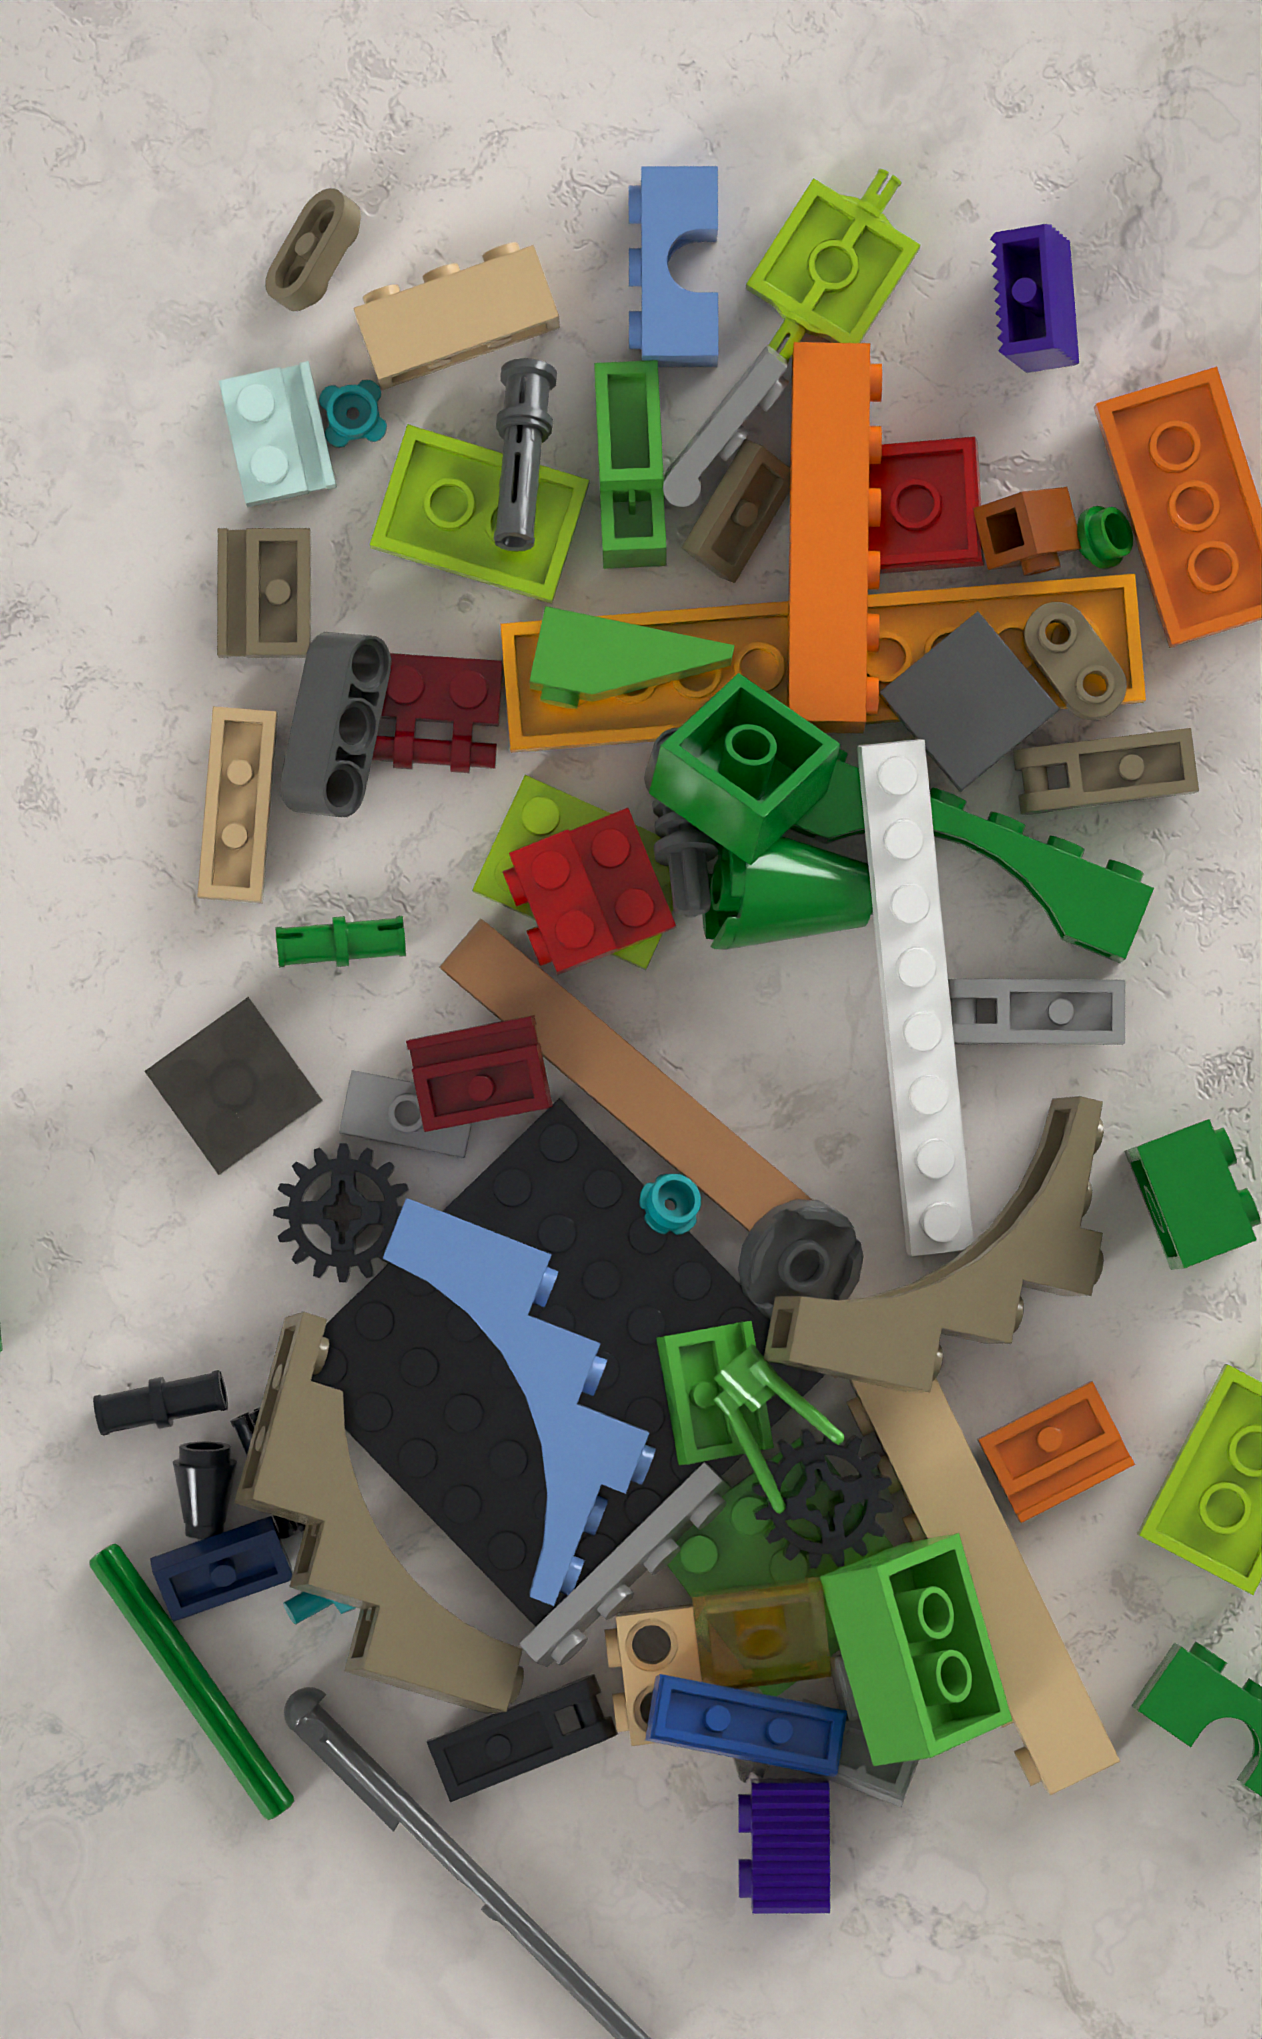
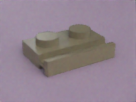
M218 528V657L306 658L311 643L310 528H246V530Z

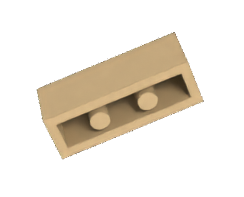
M517 242L504 244L485 252L482 255L483 263L460 270L457 263L444 265L425 273L422 276L423 284L400 291L397 284H393L365 294L363 296L364 304L353 309L381 391L559 329V314L534 245L520 249Z

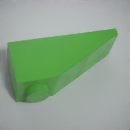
M545 606L529 681L530 689L542 691L541 702L577 709L579 699L595 702L731 666L735 645Z

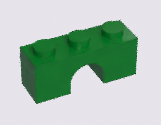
M1195 1641L1189 1651L1174 1642L1131 1706L1189 1747H1192L1203 1729L1215 1720L1236 1718L1243 1721L1252 1735L1253 1751L1249 1762L1237 1780L1262 1797V1687L1250 1678H1248L1242 1688L1221 1674L1228 1663Z

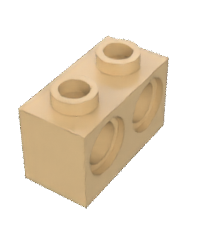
M692 1604L617 1613L615 1616L617 1628L604 1630L609 1668L622 1667L625 1690L623 1693L612 1694L617 1732L630 1731L631 1746L656 1743L645 1741L648 1721L643 1717L640 1706L643 1698L653 1691L657 1675L663 1674L702 1682ZM645 1626H658L669 1635L670 1648L666 1655L659 1660H644L633 1649L632 1641L635 1634Z

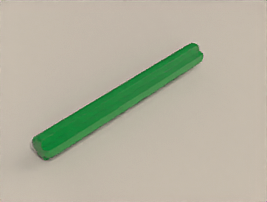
M112 1544L94 1555L89 1561L90 1568L263 1817L271 1820L289 1809L294 1803V1796L121 1547L117 1544Z

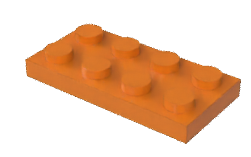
M1213 367L1096 403L1094 411L1169 648L1262 620V507L1218 368Z

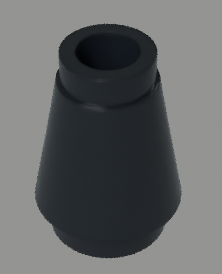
M190 1442L179 1446V1459L173 1461L183 1522L185 1523V1536L206 1539L224 1532V1523L226 1522L237 1461L231 1459V1446L229 1444L221 1442Z

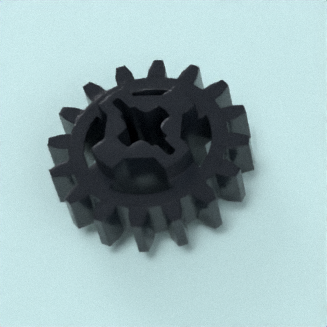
M340 1143L337 1150V1158L329 1160L327 1154L319 1147L314 1149V1160L316 1163L314 1167L308 1169L297 1161L292 1165L295 1174L300 1178L296 1186L285 1183L279 1184L278 1190L285 1196L290 1197L289 1206L273 1209V1216L289 1220L290 1228L277 1236L279 1242L285 1243L296 1240L300 1247L295 1251L291 1260L295 1264H300L309 1257L316 1260L313 1276L321 1278L327 1272L329 1266L336 1267L339 1282L347 1283L351 1267L358 1266L360 1272L366 1278L374 1276L371 1260L379 1257L382 1261L391 1264V1262L383 1259V1256L403 1208L398 1206L397 1198L408 1192L409 1187L406 1183L391 1186L387 1179L392 1175L395 1166L388 1162L378 1169L372 1167L374 1150L366 1148L361 1153L359 1159L355 1160L351 1159L348 1144ZM332 1172L331 1188L318 1201H303L309 1187L321 1176ZM356 1172L362 1173L374 1181L381 1190L385 1201H368L356 1189ZM343 1182H345V1194L349 1195L350 1205L361 1208L360 1219H353L349 1222L348 1231H345L344 1244H342V1232L339 1231L337 1221L327 1219L326 1216L327 1207L338 1205L339 1196L342 1195ZM303 1225H319L331 1237V1255L323 1252L310 1241ZM369 1225H385L377 1241L365 1251L355 1255L356 1238Z
M804 1428L801 1429L800 1446L793 1448L784 1439H780L777 1442L779 1451L783 1455L778 1463L764 1458L779 1492L788 1472L800 1462L803 1473L793 1490L783 1492L781 1495L786 1504L785 1511L783 1513H776L760 1482L752 1484V1491L762 1497H766L767 1504L754 1509V1517L756 1520L772 1519L773 1525L768 1528L764 1537L769 1544L779 1541L784 1537L787 1540L783 1556L791 1561L801 1550L807 1551V1562L810 1568H818L822 1554H830L835 1565L842 1567L845 1561V1549L852 1547L861 1556H865L868 1553L866 1545L862 1540L867 1532L874 1536L883 1537L885 1530L875 1521L877 1513L893 1512V1504L879 1498L878 1491L892 1485V1481L888 1475H873L872 1470L881 1461L880 1456L876 1452L866 1454L862 1458L857 1455L862 1443V1439L858 1436L852 1435L843 1446L834 1443L825 1434L823 1441H815L810 1430ZM824 1455H832L846 1460L854 1466L859 1475H848L845 1477L836 1475L829 1470ZM816 1469L818 1476L830 1490L839 1491V1496L829 1501V1525L827 1519L814 1504L806 1505V1498L815 1495L816 1489L814 1484L817 1483ZM865 1500L859 1519L851 1529L845 1532L842 1522L852 1505L862 1503ZM804 1518L816 1525L821 1540L809 1539L798 1534L788 1526L786 1520L791 1519L793 1521Z

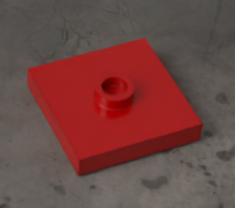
M976 437L882 444L881 464H869V488H881L880 527H868V551H880V574L984 566V551L973 508L981 506L979 454Z

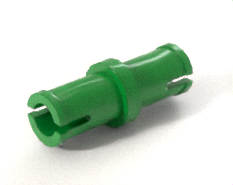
M345 916L332 917V924L282 928V926L275 927L279 968L285 967V965L336 961V967L349 966V960L398 955L399 957H405L406 943L403 916L346 922Z

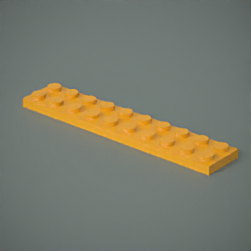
M1135 574L870 594L867 601V614H879L880 630L879 652H867V677H878L879 692L882 691L978 611L1060 709H1068L1031 659L1023 642V631L1026 622L1037 608L1050 602H1064L1074 606L1082 613L1122 668L1126 677L1127 687L1125 697L1120 705L1144 703L1146 695ZM788 601L596 616L735 645L731 666L595 702L579 699L577 709L541 702L542 691L530 689L529 681L542 620L500 624L511 753L654 742L664 731L681 727L738 673L787 706ZM1051 623L1045 629L1046 637L1051 643L1060 645L1068 641L1069 633L1063 624ZM1090 674L1084 678L1083 687L1086 693L1095 697L1105 693L1106 683L1101 676ZM879 696L878 716L866 715L865 725L901 722Z

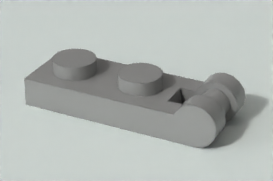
M769 345L764 348L667 469L664 476L663 492L665 498L671 504L677 507H686L697 501L701 494V474L717 455L725 462L733 455L749 433L742 426L743 422L756 406H759L766 412L788 386L789 381L782 376L788 368L787 360Z
M948 979L954 1044L956 1045L1125 1044V980ZM977 1000H996V1024H977Z

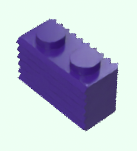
M1041 224L995 232L990 240L996 245L990 252L996 256L992 265L998 269L992 277L999 281L993 288L999 293L994 302L1001 306L995 313L1001 318L996 325L1002 331L997 339L1003 343L998 352L1026 373L1079 364L1070 240H1067V237H1063V234H1059V231H1056L1052 224Z
M824 1778L751 1779V1794H738V1833H751V1859L738 1860L739 1898H751L752 1914L830 1913L829 1781Z

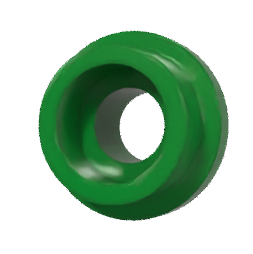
M1093 506L1080 514L1077 524L1078 538L1082 548L1079 549L1080 553L1100 569H1109L1120 564L1123 557L1128 555L1133 547V532L1126 516L1117 508H1104L1102 506Z

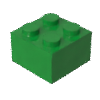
M738 673L660 746L649 794L746 863L752 865L827 793L841 744Z
M1210 1119L1125 1151L1171 1270L1190 1267L1257 1241L1252 1227L1261 1224L1260 1216L1247 1188L1237 1190L1229 1166L1237 1164V1158L1231 1141L1223 1127L1214 1130Z

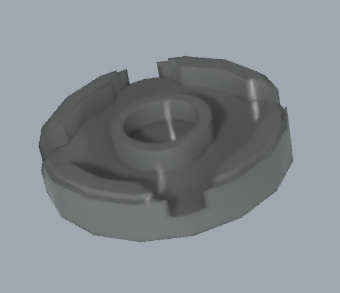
M795 1199L772 1208L754 1224L742 1245L738 1272L743 1293L754 1308L769 1319L772 1317L775 1296H803L829 1300L849 1299L859 1282L864 1258L861 1242L856 1238L854 1226L845 1215L819 1200Z

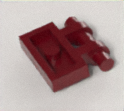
M390 653L391 671L381 719L396 720L395 737L377 735L372 760L393 762V768L413 769V763L450 766V772L470 773V767L495 769L497 743L472 742L473 725L499 727L503 661ZM416 722L452 723V740L415 738Z

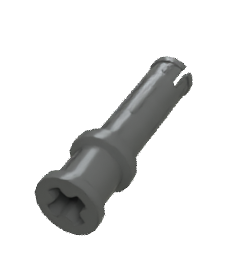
M513 359L501 367L500 381L506 389L504 409L497 414L496 429L500 437L504 439L494 541L496 546L508 551H526L534 546L541 444L552 434L553 419L547 412L549 391L556 386L557 371L552 365L537 359Z

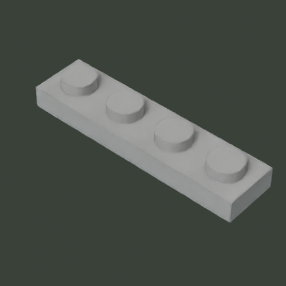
M704 1462L543 1619L519 1645L536 1663L548 1667L554 1660L559 1665L569 1661L586 1644L588 1638L583 1632L598 1617L602 1615L606 1620H609L628 1604L634 1596V1592L629 1587L648 1570L654 1575L675 1558L681 1549L675 1542L693 1525L699 1530L704 1528L721 1513L727 1504L722 1496L732 1487L712 1467Z

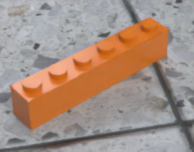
M793 343L787 707L824 733L863 734L866 715L878 716L879 678L867 677V652H879L880 620L879 614H867L868 589L879 590L880 551H868V527H880L881 488H869V464H881L882 428L881 426H870V402H881L882 364L870 363L871 343Z

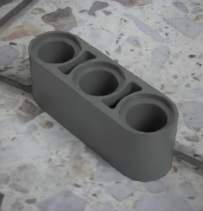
M323 632L317 635L310 643L306 654L280 780L282 800L294 812L348 817L354 814L362 804L391 671L389 648L379 637Z

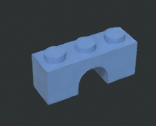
M641 166V185H629V224H641V248H629V287L641 286V311H629V349H642V361L658 360V367H717L719 356L718 292H691L680 287L671 277L668 263L672 255L686 244L717 242L718 166Z

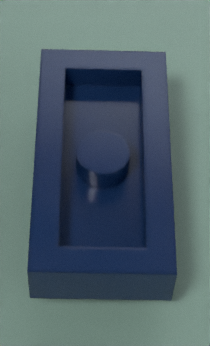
M272 1516L150 1558L152 1573L173 1622L289 1582L293 1575L291 1563Z

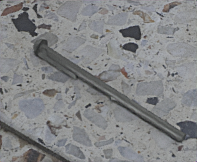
M305 1687L290 1695L284 1707V1718L288 1727L393 1832L400 1822L457 1880L472 1890L485 1903L481 1910L492 1920L500 1922L615 2039H651L319 1705V1702L327 1695L326 1693L317 1688Z

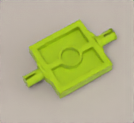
M878 169L875 178L861 200L856 197L840 195L813 178L746 283V290L775 307L784 319L769 346L778 352L788 337V341L779 353L787 360V363L792 356L793 343L800 342L806 333L823 337L831 343H861L919 252L921 245L896 230L882 213L897 188L902 184L896 176L892 175L881 194L877 195L888 178V171Z

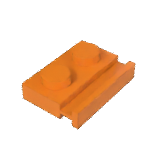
M1089 1381L977 1439L1020 1523L1135 1465L1093 1381Z

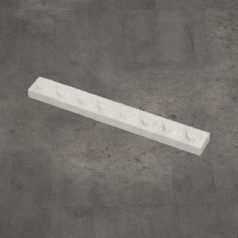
M915 739L857 746L906 1251L911 1257L963 1251L974 1241L925 740Z

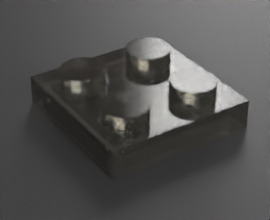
M249 997L145 1070L147 1076L220 1176L324 1102Z

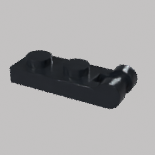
M595 1674L580 1678L560 1688L507 1709V1712L492 1714L427 1740V1745L450 1803L618 1735L612 1717H604L596 1697L597 1694L601 1693V1689ZM572 1705L581 1727L563 1735L555 1712Z

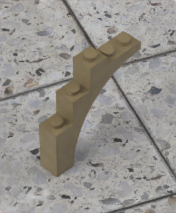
M1082 1096L1052 1098L1039 1147L1018 1190L991 1226L952 1261L911 1284L866 1298L829 1300L803 1296H775L764 1360L900 1391L930 1392L932 1381L938 1376L943 1362V1349L939 1344L941 1334L980 1343L1012 1344L1013 1333L1019 1328L1024 1313V1303L1020 1296L1022 1287L1061 1296H1092L1093 1286L1099 1280L1103 1269L1104 1257L1100 1250L1103 1233L1080 1227L1082 1217L1087 1213L1092 1200V1185L1089 1182L1093 1155L1098 1151L1103 1139L1104 1126L1100 1119L1103 1101Z

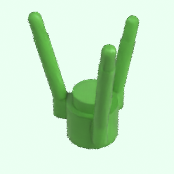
M752 1344L714 1377L724 1391L713 1400L727 1415L776 1513H783L786 1509V1504L739 1407L745 1404L753 1413L774 1394H777L801 1417L805 1418L834 1443L841 1444L844 1441V1434L777 1375V1371L768 1361L764 1360V1356Z

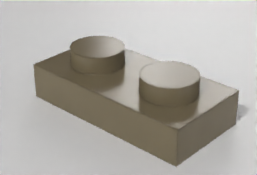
M745 439L681 548L718 577L735 583L790 491V467L762 445Z

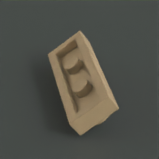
M213 706L197 893L199 899L263 903L278 720L277 711Z

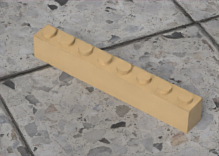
M849 1379L857 1397L846 1403L862 1436L874 1432L885 1454L880 1457L881 1461L877 1468L880 1475H888L891 1478L892 1485L887 1487L889 1493L892 1495L902 1490L909 1504L912 1514L903 1517L902 1520L912 1541L956 1533L960 1534L1012 1717V1721L1002 1725V1728L1012 1723L1015 1725L1024 1747L1015 1750L1014 1753L1030 1786L1042 1782L1045 1790L1052 1795L1120 1762L937 1379L932 1381L930 1392L900 1391Z

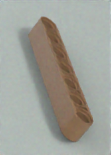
M479 919L439 966L442 971L499 1020L505 1021L535 1015V1028L543 1057L680 1174L693 1181L700 1191L747 1231L750 1232L754 1224L776 1206L795 1199L812 1200L484 920Z

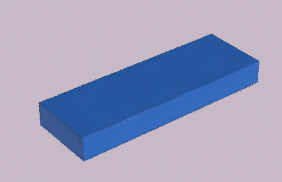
M660 1674L655 1677L645 1741L832 1777L838 1775L847 1711Z

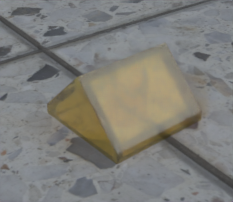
M819 1577L691 1593L702 1682L734 1689H743L832 1677L823 1586Z

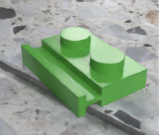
M752 1321L657 1337L678 1464L687 1465L745 1454L727 1415L713 1400L724 1391L714 1377L750 1345L753 1344L756 1347ZM766 1402L753 1413L745 1404L739 1407L759 1449L774 1448Z

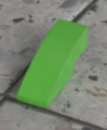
M658 360L594 363L603 569L667 566Z

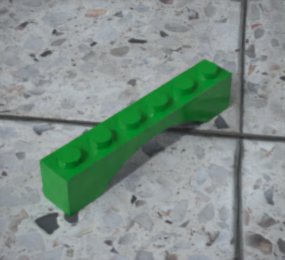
M839 749L827 793L796 821L789 830L824 844L865 834L859 768L845 763L848 757L847 752ZM930 789L934 837L954 842L994 861L1019 881L1046 912L1061 940L1117 963H1121L1126 959L1154 890L1153 887L1141 883L1144 876L1142 871L1110 859L1105 868L1082 859L1085 849L1077 844L1051 835L1046 844L1022 835L1026 825L1011 817L991 811L988 819L985 820L963 811L966 805L964 799L941 789Z

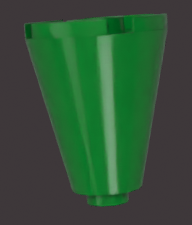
M782 836L752 865H749L718 843V860L714 865L713 873L708 874L711 908L707 913L702 914L706 939H714L710 947L721 950L865 927L869 922L870 916L873 915L868 863Z

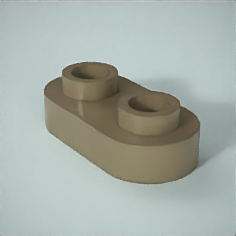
M328 188L318 192L306 203L268 270L265 287L271 298L290 311H301L316 304L324 296L329 280L346 250L353 244L359 233L361 211L354 201L339 190Z
M1050 602L1037 608L1029 617L1023 631L1024 646L1031 659L1073 714L1087 720H1098L1112 714L1122 703L1126 694V677L1120 665L1077 608L1064 602ZM1051 623L1063 624L1069 633L1068 641L1060 645L1051 643L1045 634L1046 627ZM1090 674L1101 676L1106 683L1105 693L1096 697L1086 693L1083 687L1084 678Z

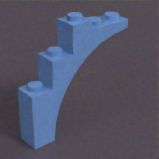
M406 1198L383 1259L428 1281L465 1310L501 1351L527 1398L542 1446L547 1489L543 1545L529 1595L532 1598L554 1606L559 1592L569 1595L574 1590L585 1560L575 1557L574 1553L582 1533L585 1532L594 1536L604 1514L608 1499L598 1496L601 1484L625 1494L631 1481L642 1485L656 1449L645 1445L649 1435L647 1430L578 1404L582 1392L594 1396L607 1363L606 1359L596 1356L600 1343L528 1315L533 1303L545 1308L559 1271L547 1267L551 1254Z

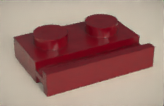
M535 1015L413 1038L406 1041L413 1065L412 1074L424 1132L547 1109L553 1106L541 1045L538 1043L535 1028Z

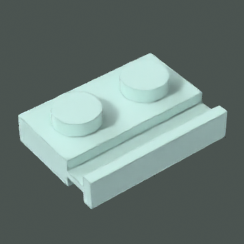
M309 361L299 363L300 365L282 369L279 367L219 380L247 507L309 494V492L326 488L327 490L337 488Z

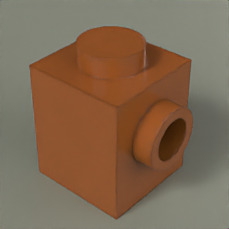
M1068 487L1023 491L973 508L988 570L1021 566L1024 576L1036 575L1060 568L1059 556L1082 549Z

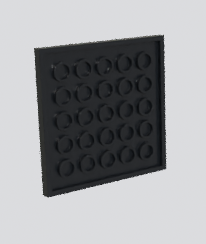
M559 1098L552 1107L548 1108L442 1212L551 1254L547 1267L559 1271L545 1308L533 1303L528 1315L600 1343L596 1356L606 1359L607 1363L594 1396L582 1392L578 1404L647 1430L649 1435L645 1445L656 1449L642 1485L631 1481L625 1494L601 1484L598 1496L608 1499L595 1535L583 1532L574 1553L575 1557L585 1560L575 1585L576 1588L704 1462L722 1476L744 1455L740 1454L687 1465L678 1464L656 1338L752 1321L756 1348L764 1356L771 1319L765 1317L754 1308L743 1293L740 1283L689 1231L680 1235L674 1234L673 1231L662 1234L653 1230L646 1223L644 1218L646 1214L645 1209H642L639 1204L640 1193L644 1187L643 1183ZM393 1263L387 1264L326 1323L323 1337L329 1339L328 1354L318 1375L312 1374L311 1381L343 1391L345 1430L536 1627L568 1595L559 1592L554 1606L532 1598L529 1595L543 1545L547 1489L542 1446L527 1398L501 1351L465 1310L428 1281ZM769 1362L777 1371V1375L802 1397L826 1375ZM774 1394L766 1402L770 1427L772 1428L791 1409L777 1394Z

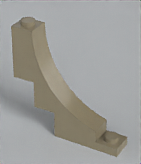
M304 1311L285 1317L234 1503L306 1525L289 1587L360 1609L344 1669L345 1672L485 1714L507 1712L509 1703L512 1704L517 1699L523 1684L524 1669L522 1666H519L523 1649L492 1638L456 1617L437 1603L409 1575L393 1555L373 1522L356 1480L350 1460L344 1426L343 1391L311 1381L312 1374L318 1375L328 1354L329 1339L323 1337L327 1319Z

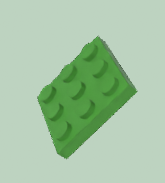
M800 1437L790 1444L793 1448L801 1445ZM779 1452L770 1460L778 1463L783 1455ZM824 1455L829 1470L840 1476L826 1455ZM800 1462L786 1475L781 1486V1495L783 1492L793 1490L803 1473ZM816 1469L817 1483L814 1484L816 1489L815 1495L806 1498V1505L814 1504L827 1519L829 1525V1501L834 1497H838L839 1491L830 1490L818 1476ZM753 1471L722 1496L727 1504L712 1522L700 1530L693 1525L675 1542L681 1549L667 1566L760 1691L765 1695L777 1697L840 1650L820 1577L894 1546L885 1534L883 1537H879L867 1532L862 1540L866 1545L868 1553L865 1556H861L852 1547L845 1549V1561L842 1567L835 1565L830 1554H822L818 1568H810L807 1562V1551L801 1550L793 1560L786 1559L783 1556L787 1540L783 1537L779 1541L769 1544L764 1537L768 1528L773 1525L772 1519L756 1520L753 1510L767 1504L766 1497H762L752 1491V1484L759 1482ZM861 1503L852 1505L842 1523L845 1532L851 1529L859 1519L864 1507ZM804 1518L793 1521L791 1519L786 1520L788 1526L798 1534L809 1539L821 1540L816 1525Z

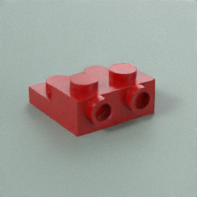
M629 808L573 830H564L509 853L513 867L502 871L516 907L528 902L537 926L526 930L540 966L552 962L557 975L676 928L675 921Z

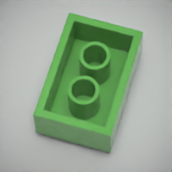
M959 1533L902 1543L820 1577L873 1766L932 1758L1012 1721Z

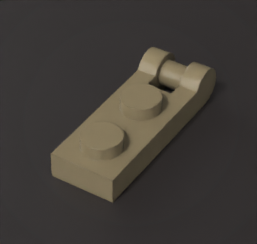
M1191 728L1030 747L1013 751L1015 771H1022L1024 794L1018 795L1021 815L1195 794L1199 791ZM1065 765L1068 788L1049 790L1047 767Z

